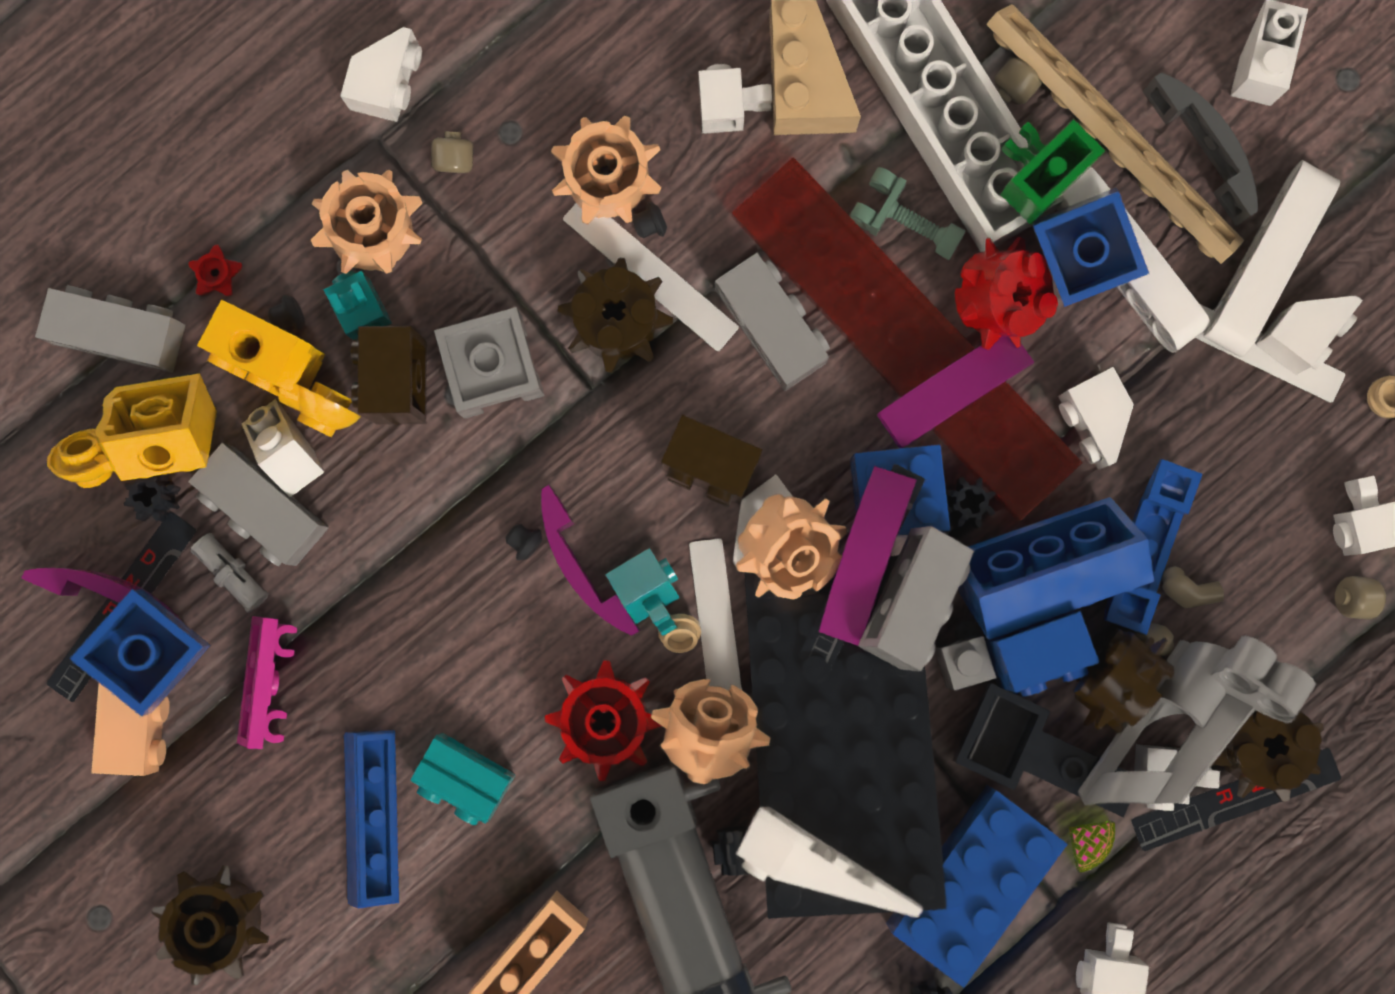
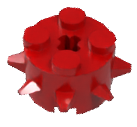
M1018 237L1007 250H998L991 238H987L985 240L986 251L976 253L962 267L960 274L963 279L962 287L955 288L957 312L965 326L972 327L981 333L982 348L990 350L1001 336L1010 337L1016 348L1021 347V337L1034 334L1045 323L1047 318L1053 317L1056 313L1058 299L1054 294L1052 275L1047 267L1045 256L1038 252L1026 251L1025 239Z
M603 660L597 677L584 683L565 675L562 681L569 696L564 701L561 710L545 715L546 723L561 729V738L565 743V747L559 757V761L564 764L579 758L584 763H592L599 781H606L611 766L622 762L626 758L643 767L647 760L640 744L647 731L662 727V725L651 718L652 714L647 712L646 703L642 698L650 681L645 677L629 684L623 679L616 678L611 662ZM597 710H600L602 713L611 711L615 716L611 721L615 724V728L610 730L605 726L601 730L598 729L594 724L598 717L594 713Z

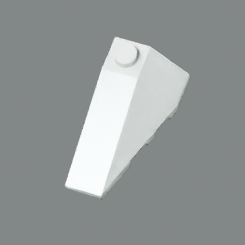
M771 807L760 808L737 852L738 856L745 859L742 867L762 881H765L769 875L775 880L918 917L923 910L922 905Z

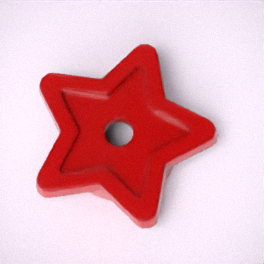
M214 245L210 253L203 255L199 260H192L188 263V266L194 271L198 280L196 294L200 296L214 290L226 296H232V278L243 269V265L240 262L226 260L219 245ZM217 269L219 274L214 277L212 271Z

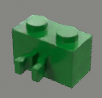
M1075 120L1071 121L1047 145L1041 143L1037 130L1027 122L1018 133L1027 140L1028 147L1020 148L1010 138L1001 148L1009 158L1020 161L1024 167L1009 181L1000 195L1030 225L1088 171L1105 152Z

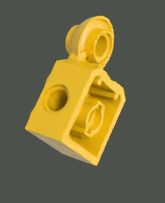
M221 299L197 344L198 347L211 353L207 359L208 362L278 396L281 403L301 412L297 421L331 438L336 430L347 428L361 418L358 414L348 410L351 404V399L316 381L311 391L309 390L323 363L324 353L304 340Z
M200 373L115 387L104 398L102 404L103 417L96 426V429H86L68 435V437L62 439L52 448L47 457V467L53 474L64 480L75 482L83 488L101 485L111 477L113 471L121 481L205 468L208 463L217 411Z

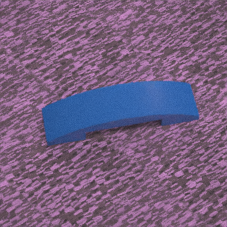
M1164 459L1159 460L1132 520L1148 539L1154 582L1137 587L1133 591L1109 597L1105 609V621L1147 635L1161 595L1156 592L1183 515L1190 512L1202 473Z

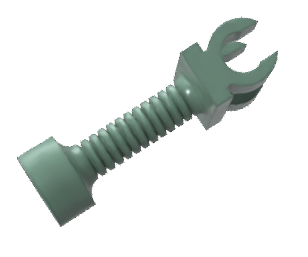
M877 167L870 179L869 185L876 191L889 197L879 214L869 206L857 202L848 220L857 227L877 236L886 219L893 217V220L897 219V222H900V224L904 223V226H907V228L915 229L916 233L918 232L922 236L926 235L927 239L933 240L936 245L935 253L950 260L966 230L953 223L947 227L939 228V225L932 224V221L928 222V219L921 218V215L917 216V213L914 214V211L910 212V209L903 207V205L899 206L897 200L903 192L907 180L901 177L898 178L894 173L885 168Z

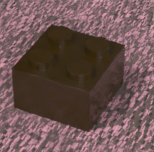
M358 326V339H353L351 346L353 364L358 365V382H353L351 386V402L353 408H358L357 414L376 425L426 424L427 341L411 326Z
M681 415L662 458L661 466L663 471L667 473V481L687 490H691L694 484L707 490L706 498L729 507L732 501L737 504L741 503L763 449L685 415Z

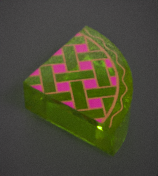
M1105 821L1069 827L1075 865L1078 872L1082 873L1095 868L1108 856L1115 840V822Z

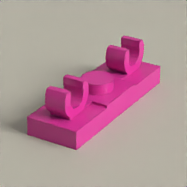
M252 616L237 736V744L247 749H263L264 740L271 743L284 741V735L270 733L268 729L271 720L287 718V713L281 710L268 709L271 696L276 695L279 687V672L274 670L275 662H273L274 654L281 657H291L294 655V650L282 649L280 647L279 638L284 633H297V628L287 624L278 625V619Z

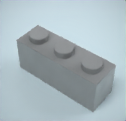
M756 253L715 280V291L782 389L787 391L827 363L829 356L826 351L830 347L822 333L817 328L811 331L802 317L806 315V312L794 294L787 296L779 285L782 277L775 265L769 259L763 262L759 254Z
M69 285L66 286L65 292L48 288L35 335L36 338L53 345L173 373L186 325L172 318V310L150 304L147 305L146 311L132 308V301L113 295H107L106 301L93 299L91 291Z
M221 443L208 458L207 467L200 468L188 481L199 491L195 497L202 504L214 512L218 508L231 518L227 522L228 526L245 539H248L251 535L262 545L259 552L276 566H280L281 563L297 566L329 529L325 523L293 496L289 497L263 470L236 447Z
M932 526L911 528L858 646L901 670L922 671L923 666L933 657L935 652L934 641L941 626L951 616L953 610L952 600L956 591L969 575V562L974 550Z

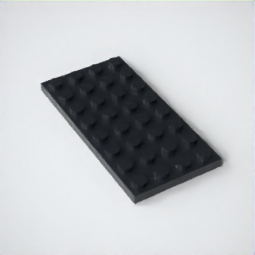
M899 555L890 556L874 603V609ZM744 572L753 702L758 711L756 728L770 737L768 746L756 747L760 808L771 807L922 905V911L947 909L925 666H923L922 671L901 670L863 648L844 641L829 672L827 662L820 656H810L805 661L801 660L799 653L806 639L818 637V635L812 634L810 631L832 589L836 573L822 589L815 591L811 587L804 591L801 597L787 599L778 597L770 589L761 597H757L755 594L761 579L756 573ZM769 875L765 879L768 919L896 912L775 880Z

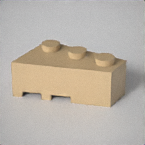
M771 0L769 16L774 135L855 133L861 115L817 1Z

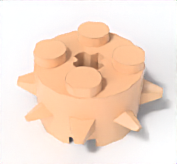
M625 115L615 125H610V122L607 121L591 123L587 117H583L580 119L581 129L572 136L571 143L565 146H553L551 153L562 162L565 176L552 189L554 196L571 195L577 205L582 208V223L587 225L595 217L612 218L620 216L626 223H630L632 221L631 210L638 206L645 195L660 193L661 186L649 176L647 163L660 151V147L658 144L643 145L636 134L630 130V117ZM607 166L613 173L609 175L601 174L600 168Z
M345 170L342 172L341 184L338 181L333 183L323 196V199H314L312 201V205L320 211L319 214L323 228L311 239L314 247H333L342 260L341 272L347 274L353 267L369 271H384L388 274L392 272V268L402 258L410 244H420L422 238L413 232L410 217L421 206L422 200L420 196H401L395 184L392 183L393 172L390 170H386L382 175L360 172L357 173L359 177H355L349 170Z
M777 494L768 497L762 507L749 519L744 531L738 538V546L744 557L736 563V567L739 572L756 573L761 579L755 594L757 597H761L770 589L778 597L797 599L801 597L804 591L811 587L815 591L822 589L834 577L842 558L838 553L839 541L847 534V528L840 525H830L824 519L829 500L824 499L813 508L806 500L790 496L784 498L782 495Z
M709 679L692 681L679 689H675L673 691L675 699L671 707L653 710L651 716L653 720L666 728L661 748L666 752L671 762L686 772L692 782L708 784L712 779L729 777L743 768L747 769L750 766L747 760L750 749L768 746L770 743V737L756 728L758 711L750 696L734 685L730 686V690L718 686H709L711 681Z

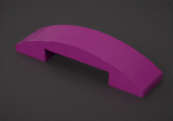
M1001 336L990 350L982 348L981 345L880 411L877 417L898 448L902 449L1035 362L1022 343L1021 347L1016 348L1010 337Z
M874 466L832 585L819 629L820 633L857 646L859 645L870 621L875 606L874 603L917 480Z
M550 485L542 488L541 507L545 532L556 562L565 578L579 597L602 619L631 636L637 634L641 630L628 614L617 594L605 602L602 601L561 534L562 531L574 525V521L554 489Z
M37 568L24 570L21 579L59 596H78L81 587H84L118 603L132 589L144 590L121 578L81 569ZM147 592L156 601L163 605L167 610H169L172 614L179 618V616L176 613H174L166 604H164L161 600H159L151 593Z

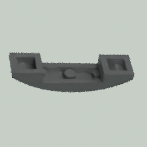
M1162 72L1155 76L1143 90V93L1165 125L1180 116L1225 181L1213 194L1235 226H1238L1258 211V203L1252 170L1237 137L1214 107L1196 91Z

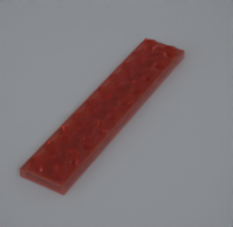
M794 157L732 212L731 217L900 397L975 350ZM1006 381L932 429L976 478H982V484L990 492L996 493L994 497L1017 521H1021L1083 463Z

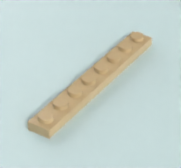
M1013 4L995 13L986 25L994 32L993 36L996 42L1003 48L1012 50L1019 59L1025 61L1037 72L1039 79L1051 90L1053 100L1062 108L1069 109L1080 120V126L1092 138H1098L1109 149L1111 159L1118 166L1127 168L1138 179V185L1146 195L1159 200L1167 209V214L1172 222L1181 228L1185 227L1196 238L1197 246L1205 255L1215 258L1220 264L1229 258L1243 243V238Z

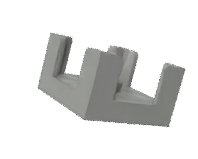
M517 307L434 330L456 412L464 419L483 414L484 410L482 408L515 398L521 397L524 401H529L545 396L540 377L535 371L526 339L528 334L524 320Z

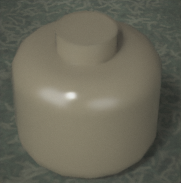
M1019 57L1009 59L994 78V82L999 88L998 93L1007 104L1011 100L1019 105L1025 104L1040 88L1042 83L1037 72L1025 61L1019 59Z
M445 131L444 138L438 137L432 141V168L439 172L469 173L473 168V143L468 139H461V132Z
M1348 576L1337 585L1335 591L1336 608L1347 618L1374 619L1381 614L1385 607V589L1374 578Z

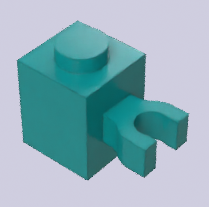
M362 270L357 273L349 271L347 274H340L332 280L333 285L323 289L345 334L352 340L358 339V326H388L392 324L372 281Z
M648 548L605 574L635 624L650 616L662 636L677 628L665 606L680 598L672 583L679 579L666 557L658 562L651 549Z

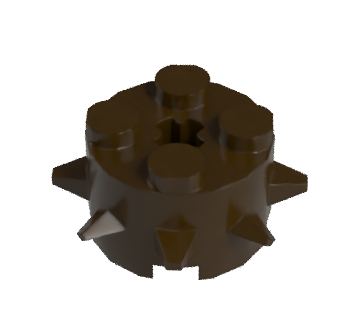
M618 258L614 266L608 269H601L594 274L580 269L577 274L581 285L576 289L572 301L558 305L557 311L572 319L578 332L568 348L570 352L574 353L588 348L595 355L602 357L605 371L611 373L620 358L623 360L639 355L647 361H651L654 356L649 344L654 338L655 330L673 325V317L658 310L656 307L654 295L663 281L659 277L644 281L636 273L628 271L625 258ZM612 308L616 310L622 308L623 319L617 321L612 317L606 320L609 317L608 311Z
M1120 628L1114 629L1106 637L1101 646L1104 650L1098 656L1099 663L1088 666L1089 674L1075 679L1078 684L1074 689V697L1090 710L1083 723L1084 726L1095 722V728L1099 730L1108 724L1116 732L1121 733L1124 727L1122 725L1123 722L1133 727L1149 713L1162 697V694L1156 689L1163 676L1168 680L1174 676L1175 667L1160 656L1168 641L1166 638L1159 640L1155 644L1152 637L1143 642L1132 632L1128 631L1125 633Z
M1254 710L1212 765L1224 766L1228 772L1239 780L1237 796L1244 798L1256 786L1271 789L1281 802L1290 801L1291 789L1299 787L1310 774L1319 775L1321 772L1317 761L1322 743L1320 733L1324 730L1323 723L1312 722L1301 711L1298 712L1291 723H1285ZM1266 737L1270 738L1269 748L1263 746Z
M226 865L221 867L215 877L200 882L185 871L177 875L179 894L171 899L166 906L153 907L152 914L159 918L160 943L164 942L156 956L159 960L172 958L173 961L171 963L176 968L191 974L192 985L198 986L205 975H210L220 969L238 980L244 976L242 955L254 944L268 943L269 936L260 931L262 914L260 901L264 897L261 890L253 891L245 884L230 878L229 866ZM207 918L212 920L213 924L215 925V932L212 931L213 924L211 922L206 921Z

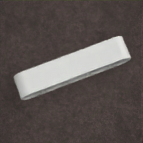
M1301 160L1294 167L1211 316L1210 326L1203 333L1204 338L1239 357H1243L1251 349L1340 186L1339 179L1304 160Z
M1091 167L1062 195L1065 200L1057 208V211L1106 192L1110 188ZM1126 210L1150 274L1119 285L1117 288L1162 346L1168 351L1175 353L1208 329L1210 320L1198 301Z

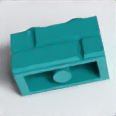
M442 732L433 739L424 758L414 772L411 782L419 786L416 792L423 798L439 804L443 799L457 807L454 811L457 817L469 824L477 825L478 821L486 824L491 820L516 774Z

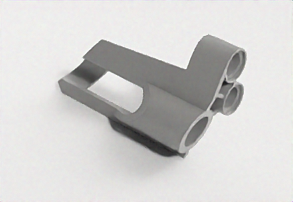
M1241 636L1235 647L1231 649L1206 642L1189 643L1180 640L1167 659L1175 667L1174 676L1169 680L1163 676L1156 689L1162 694V697L1149 713L1133 727L1124 722L1121 733L1117 732L1078 790L1084 805L1098 803H1183L1254 710L1276 720L1291 723L1316 686L1315 681L1300 668L1277 661L1276 653L1266 644L1253 637ZM1173 714H1186L1194 720L1195 726L1164 772H1115L1143 729L1152 722Z

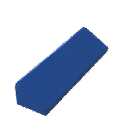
M395 730L345 732L348 904L358 909L399 903Z

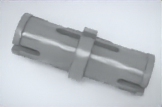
M212 533L206 534L191 547L190 552L215 576L213 581L218 587L224 586L245 608L247 613L252 612L268 598L269 594L244 570L246 564L240 558L234 559L214 538L215 536Z

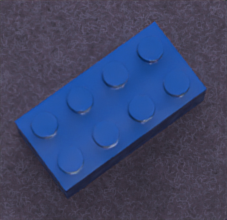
M1111 497L968 546V548L974 550L969 562L970 572L964 583L958 587V590L984 634L990 640L1154 582L1148 539Z
M986 785L941 847L947 909L921 911L918 917L894 912L886 924L894 936L964 988L1068 844L997 790Z

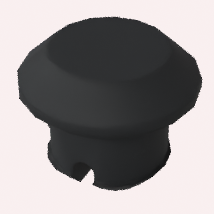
M647 202V210L634 215L632 219L638 236L644 239L655 233L664 237L667 230L664 217L658 205Z
M283 295L281 304L269 308L268 318L272 325L282 330L292 326L298 330L302 329L305 318L294 298Z
M522 524L513 526L506 536V544L518 551L516 554V560L518 561L528 559L542 542L540 529L531 532Z

